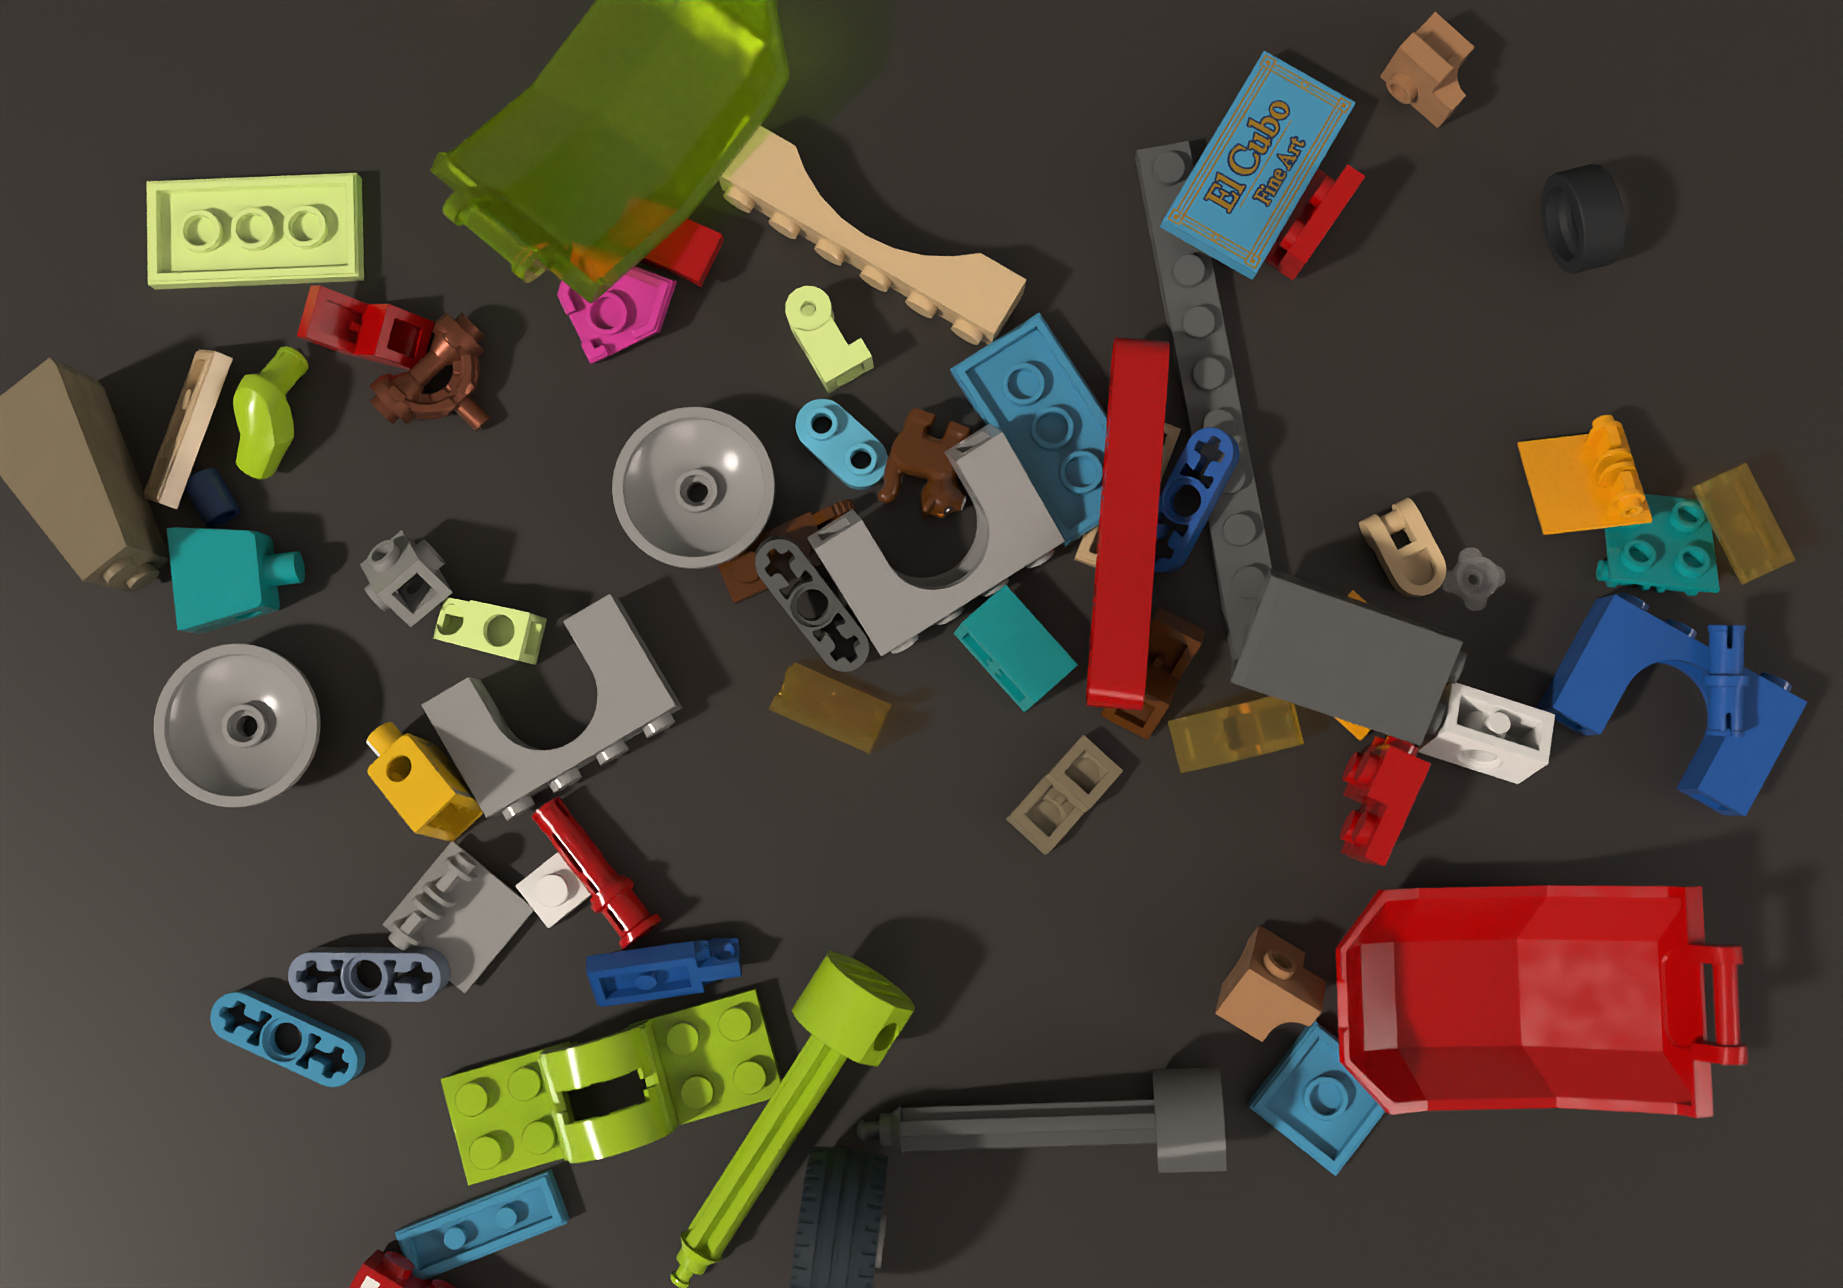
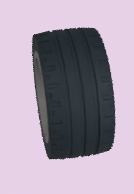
M831 1146L810 1148L801 1198L790 1288L873 1287L875 1268H880L886 1227L887 1215L882 1214L888 1156L870 1151L867 1153L863 1150L853 1149L851 1151L847 1150V1148H831Z

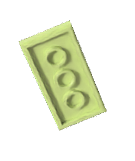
M357 173L146 181L148 285L155 290L364 281L362 178Z

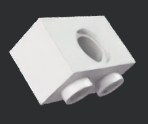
M1450 683L1444 688L1439 700L1440 703L1446 705L1436 734L1426 733L1422 745H1418L1419 753L1519 784L1548 764L1555 714L1460 683Z

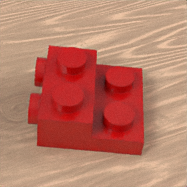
M1390 735L1386 739L1375 736L1371 746H1366L1362 753L1356 751L1351 756L1342 780L1348 783L1343 795L1362 805L1359 812L1352 810L1342 826L1340 839L1344 840L1345 843L1340 853L1359 862L1380 866L1386 865L1431 766L1430 763L1416 757L1419 750L1418 747Z

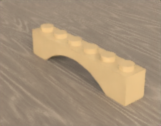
M752 120L748 121L717 172L722 190L725 191L723 197L733 206L747 213H750L754 208L770 217L769 224L781 234L791 239H796L799 234L816 244L814 250L829 262L841 266L843 261H846L862 271L860 277L872 287L883 292H887L889 287L908 297L905 303L911 309L927 318H933L935 314L939 315L953 324L951 330L956 335L974 345H978L981 340L990 344L997 339L1024 294L1025 278L981 253L961 256L920 255L892 248L864 235L842 219L820 196L803 167L796 146Z

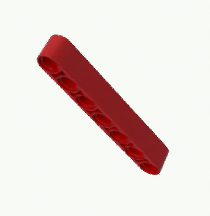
M1114 338L1110 370L1086 706L1142 711L1144 704L1169 369V341Z

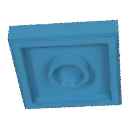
M1316 1021L1310 1027H1305L1246 1104L1335 1176L1385 1113L1382 1107L1340 1063L1339 1039Z

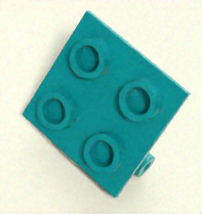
M1645 494L1653 519L1651 523L1604 528L1607 560H1599L1596 568V578L1598 581H1605L1607 587L1615 588L1617 585L1633 586V584H1637V588L1640 591H1648L1653 586V590L1658 593L1671 590L1685 592L1687 596H1696L1698 592L1718 593L1720 591L1708 501Z

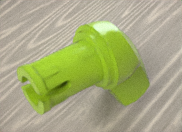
M281 347L274 358L259 374L245 375L239 383L233 398L234 413L241 434L236 464L245 474L260 480L269 478L276 472L294 438L292 413L285 395L296 381L307 372L309 365L304 356L291 347Z

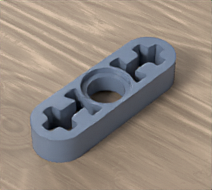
M316 947L296 957L288 971V980L292 990L302 999L309 1001L423 1002L442 991L450 978V967L447 959L439 951L427 947H408L406 951L398 947ZM361 960H370L379 966L382 980L378 988L366 987L358 979L357 967ZM420 963H422L423 971L432 972L433 977L423 987L419 977H403L396 981L398 972L411 971L419 966ZM315 964L319 971H336L342 967L340 976L329 977L318 983L317 977L308 976L307 969Z

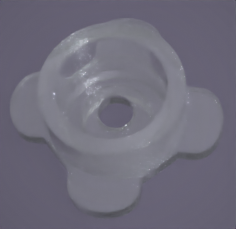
M1469 547L1459 553V562L1452 571L1446 572L1441 587L1445 592H1454L1463 599L1468 610L1480 611L1487 606V597L1492 595L1497 587H1501L1504 584L1505 572L1490 559L1482 557L1478 549ZM1471 574L1477 577L1476 584H1471L1468 581V577Z

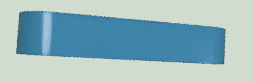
M243 989L225 994L212 1007L210 1015L211 1025L214 1032L220 1038L323 1086H342L355 1079L363 1070L365 1052L363 1046L356 1038L255 991ZM244 1003L246 1005L244 1014L247 1017L258 1022L267 1019L268 1014H271L272 1018L263 1028L252 1023H245L236 1028L233 1026L235 1016L229 1013V1008ZM282 1023L294 1024L301 1032L302 1042L295 1053H286L280 1050L275 1042L276 1030ZM259 1032H261V1033H260V1038L257 1039V1038H256V1035H257ZM317 1036H319L321 1041L316 1044ZM313 1048L325 1053H331L342 1048L344 1050L342 1059L349 1063V1066L333 1073L330 1071L332 1067L330 1059L320 1054L310 1057L309 1062H306L304 1058Z

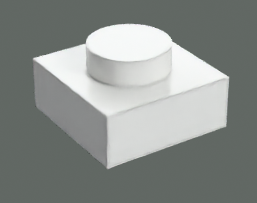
M558 852L515 886L547 928L553 927L591 897L584 884Z

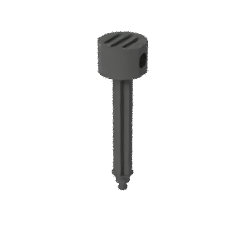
M1220 1067L1152 1069L1153 1099L904 1107L902 1104L892 1113H881L879 1122H866L865 1119H862L857 1125V1135L860 1141L865 1142L866 1139L880 1138L882 1147L893 1146L902 1154L911 1151L1157 1144L1158 1173L1227 1171Z

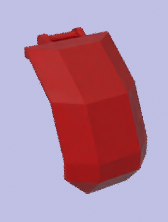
M1523 885L1382 889L1377 891L1335 948L1339 1061L1387 1114L1394 1115L1439 1110L1565 1108L1674 1114L1693 1118L1713 1116L1711 1063L1723 1065L1748 1064V1045L1741 1043L1737 964H1743V946L1705 943L1702 886ZM1704 963L1712 964L1716 1042L1707 1041Z

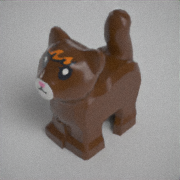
M913 408L912 411H909L903 424L904 429L892 444L883 473L884 485L877 496L882 503L889 504L895 500L900 492L903 474L927 479L928 482L924 486L920 498L922 518L925 520L929 516L944 518L952 512L961 511L966 502V495L962 492L958 483V475L944 452L971 436L972 429L950 421L942 439L934 438L928 435L927 432L934 424L937 416L924 410Z

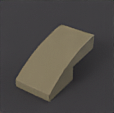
M1082 735L1008 815L1006 820L1046 855L1057 845L1079 818L1090 810L1123 770L1085 735Z

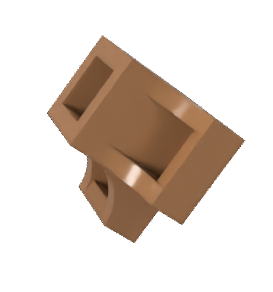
M1434 12L1415 33L1413 32L1401 44L1380 77L1386 82L1388 91L1395 99L1404 104L1410 103L1435 127L1439 128L1466 96L1459 86L1457 74L1459 67L1475 47L1441 16Z
M1259 925L1248 939L1237 964L1222 983L1215 1014L1263 1042L1276 1026L1283 1023L1296 1022L1310 1027L1322 1012L1326 981L1303 968L1306 954L1304 951Z

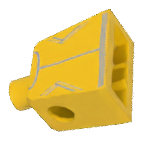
M393 722L382 724L369 735L366 743L378 758L368 767L367 773L414 833L449 842L455 841L484 814L458 768L435 744L409 733L403 735Z

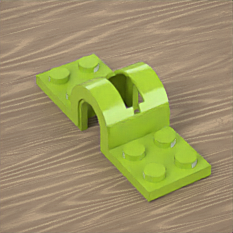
M757 988L637 1021L619 1032L577 1045V1042L570 1043V1041L451 1074L440 1079L468 1186L563 1158L565 1161H569V1163H583L630 1151L671 1134L679 1125L769 1100L782 1082ZM634 1070H638L640 1079L645 1078L646 1086L649 1087L643 1090L645 1102L611 1112L605 1116L575 1121L567 1091L584 1088L598 1082H605L629 1074Z

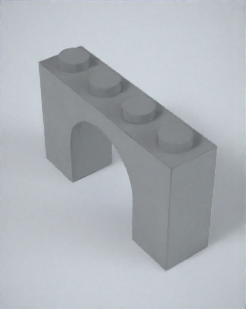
M988 424L944 452L968 492L977 515V530L974 542L963 560L951 570L933 577H913L898 572L888 564L862 519L853 509L807 537L881 657L888 652L895 654L906 650L918 640V633L934 623L942 625L952 621L963 612V605L980 594L981 596H989L996 593L1005 584H1008L1009 576L1025 566L1033 568L1046 562L1053 556V549L1065 542L1004 433L991 424Z
M608 594L563 621L588 663L597 685V705L594 716L585 731L571 743L557 749L539 750L522 742L510 730L480 679L467 677L422 704L424 711L486 818L499 817L503 814L505 819L509 821L523 814L536 805L532 797L549 786L553 793H557L581 779L582 775L578 769L597 759L600 766L627 752L629 748L625 741L642 731L647 738L652 737L675 723L671 714L680 710L682 706L620 600L612 594Z

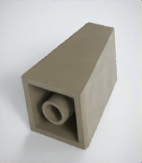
M49 357L0 396V476L82 581L127 592L142 589L158 577L160 573L158 568L170 560V556L149 502L144 498V489L105 389L97 379Z

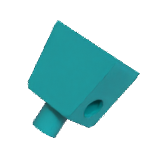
M167 528L177 630L195 634L207 633L276 612L280 607L278 586L304 582L305 567L300 552L293 551L274 554L271 536L248 530Z

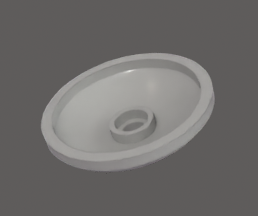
M677 408L650 419L638 428L626 442L614 469L612 481L613 503L624 531L646 554L662 563L678 568H710L726 563L742 554L763 532L774 505V471L769 456L760 440L738 419L711 408ZM695 485H704L708 489L707 497L701 502H693L689 498V492Z
M226 644L198 653L174 672L158 699L153 730L156 750L162 765L172 780L186 793L198 800L216 806L248 807L262 804L278 797L301 778L315 755L319 742L321 721L315 693L304 674L292 662L282 655L263 647L248 644ZM249 717H253L258 725L257 731L252 736H248L244 731V723Z

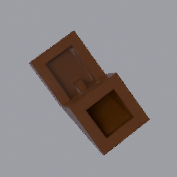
M1158 606L1150 620L1146 687L1142 711L1103 708L1100 716L1148 740L1170 706L1178 682L1201 646L1207 631Z

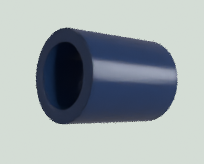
M216 468L201 470L188 478L184 490L207 528L221 526L239 515L241 509Z

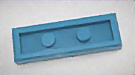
M549 1168L403 1226L395 1232L403 1256L409 1259L415 1266L412 1275L425 1280L567 1224L570 1218L552 1169Z

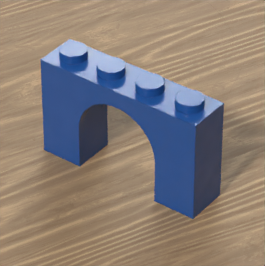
M1619 593L1618 596L1613 594L1598 598L1592 605L1536 708L1555 714V721L1581 736L1601 735L1625 689L1634 676L1647 666L1660 663L1682 671L1700 689L1707 708L1706 730H1708V686H1703V675H1709V647L1695 639L1697 633L1689 626L1671 619H1666L1664 622L1647 612L1649 605L1635 596ZM1744 667V675H1750V687H1744L1743 731H1745V736H1707L1705 731L1700 746L1676 788L1725 816L1747 815L1807 704L1805 700L1790 693L1792 685L1787 681L1769 673L1762 672L1758 675Z

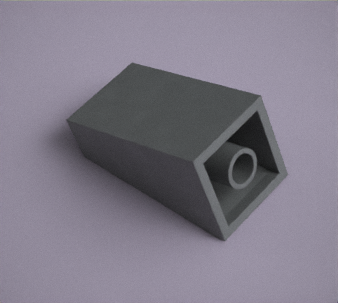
M1269 568L1231 665L1230 682L1421 746L1426 733L1435 735L1441 724L1446 705L1440 703L1439 700L1446 683L1455 684L1463 670L1467 653L1460 651L1463 641L1455 635Z

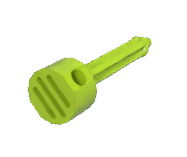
M833 951L827 953L792 1008L795 1018L812 1035L686 1231H682V1248L676 1256L680 1266L670 1276L671 1281L677 1287H689L693 1274L702 1275L709 1265L722 1260V1253L846 1059L849 1058L857 1063L876 1067L882 1062L915 1009L911 999L883 975L850 956Z

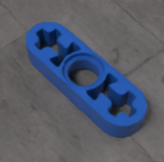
M1213 427L1203 428L1195 432L1186 444L1159 496L1156 539L1164 540L1172 526L1162 524L1165 516L1174 523L1188 526L1185 534L1181 531H1173L1168 541V546L1174 550L1173 556L1171 558L1161 557L1158 562L1155 561L1154 572L1171 573L1178 570L1184 565L1239 461L1240 450L1238 443L1229 433ZM1219 438L1221 442L1218 449L1225 453L1224 459L1221 463L1211 461L1203 474L1204 476L1214 478L1211 486L1209 487L1200 479L1186 476L1190 467L1195 471L1201 472L1207 460V457L1201 453L1203 445L1205 443L1214 445ZM1194 486L1200 493L1201 505L1196 513L1183 517L1174 507V497L1181 488Z

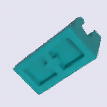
M1006 584L966 618L953 633L1023 712L1033 706L1078 665Z

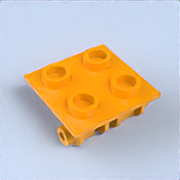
M1603 415L1594 419L1592 422L1593 428L1589 434L1518 442L1517 446L1543 535L1652 522L1653 519L1623 426L1619 421H1615L1612 415Z

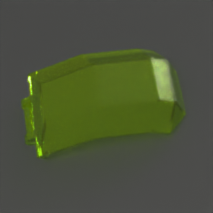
M596 0L528 89L455 149L437 154L430 171L455 191L444 203L443 214L457 226L464 224L512 264L511 271L525 283L534 281L542 273L550 270L586 301L594 303L691 216L771 113L790 78L776 1Z

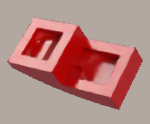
M631 199L608 246L655 270L660 267L702 287L724 242V238L721 233L685 217Z

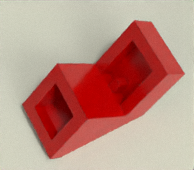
M318 285L310 286L296 337L346 355L410 370L426 355L434 321L390 304H367Z

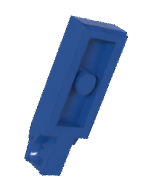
M712 938L710 941L697 940L696 942L669 943L661 946L586 956V973L597 1006L606 1007L705 993L704 985L720 979L742 976V953L738 938Z

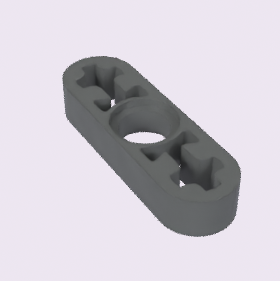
M775 535L765 539L758 546L755 554V567L760 579L829 667L840 672H849L859 668L866 661L869 654V642L863 628L796 541L783 535ZM774 548L780 554L788 550L793 553V556L789 559V565L797 578L802 575L804 570H807L811 575L809 578L798 581L787 595L781 590V588L790 585L783 572L779 569L769 572L766 569L770 563L768 552ZM809 589L821 591L828 599L825 612L816 618L803 616L796 607L800 594ZM837 613H840L843 619L834 622L840 634L846 639L851 638L853 635L858 638L853 643L856 653L850 657H847L843 652L835 656L831 653L836 646L833 637L826 628L820 636L813 632L827 626Z

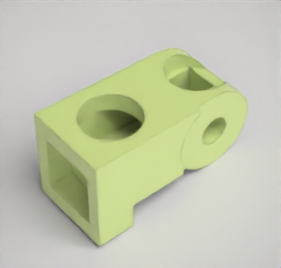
M803 286L797 288L789 295L785 305V313L791 331L828 394L874 368L872 355L861 338L850 345L847 344L834 322L830 299L822 289L815 286Z
M447 597L441 603L433 639L536 665L547 619L532 613L506 607Z

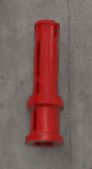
M559 796L545 803L532 815V820L546 834L555 849L592 896L590 899L591 909L595 913H602L621 939L618 944L623 950L638 942L662 922L659 914H651L632 890L635 884L630 877L627 878L624 874L619 876L615 869L611 867L602 855V852L583 827L579 825Z

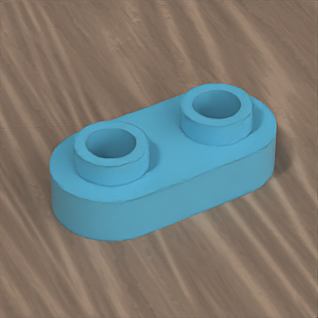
M816 399L802 407L796 418V432L801 444L844 484L856 490H867L877 486L883 480L884 468L888 458L887 452L882 443L839 404L828 399ZM818 417H827L832 421V427L826 433H817L812 429L814 420ZM858 452H865L872 459L870 465L865 469H857L851 464L852 457Z

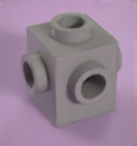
M403 530L390 540L377 544L369 553L368 558L360 564L370 582L365 587L369 597L384 612L387 613L392 609L410 627L453 593L439 570L445 564L441 556L426 540L423 539L416 544Z

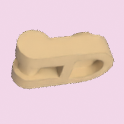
M1405 498L1393 504L1392 511L1381 517L1373 514L1359 522V527L1365 541L1374 550L1390 583L1397 592L1406 597L1418 598L1433 593L1442 585L1446 576L1444 557L1419 509L1410 498ZM1403 530L1411 543L1397 550L1391 535Z

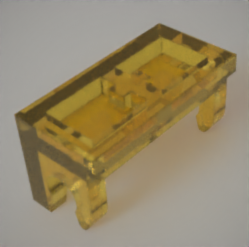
M1747 463L1733 466L1720 472L1719 475L1692 486L1741 584L1752 581L1796 560Z
M795 662L793 666H789L785 673V680L781 690L774 696L769 710L871 754L892 705Z

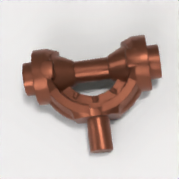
M446 312L436 321L433 333L435 337L431 350L409 371L396 375L387 373L379 376L369 386L376 394L369 402L392 424L399 418L407 424H410L415 418L423 420L448 417L455 411L476 432L491 418L470 397L477 389L480 366L478 357L485 351L478 342L485 335L463 313L453 319ZM453 364V374L446 387L435 393H423L424 386L446 365Z

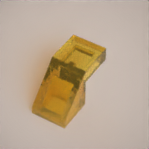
M1272 696L1168 721L1180 773L1222 765L1304 744L1294 704Z

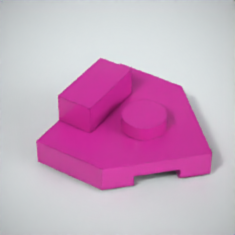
M573 244L557 296L566 315H569L582 342L581 346L589 363L595 364L661 331L677 281L616 257Z

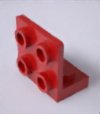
M1348 164L1337 180L1317 169L1264 262L1293 281L1366 176Z

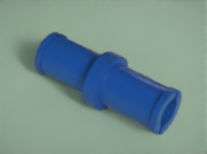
M1708 625L1709 675H1703V686H1708V730H1706V735L1744 737V687H1750V675H1744V631H1746V625Z

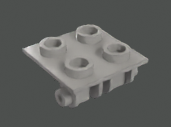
M451 841L382 925L392 932L388 939L403 951H406L408 947H427L442 953L449 963V981L465 994L534 910L528 902L456 842Z

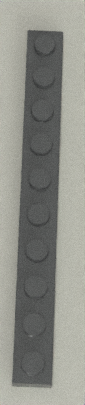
M1189 141L1139 149L1136 151L1135 161L1189 439L1200 429L1208 427L1218 428L1232 435L1237 441L1240 450L1237 466L1206 522L1233 663L1268 569L1272 568L1212 258L1160 228L1168 210L1194 169ZM1219 438L1214 445L1206 443L1203 445L1201 453L1207 457V460L1201 472L1195 471L1197 479L1204 481L1209 487L1214 478L1204 476L1203 474L1211 461L1221 463L1225 453L1218 449L1221 442Z

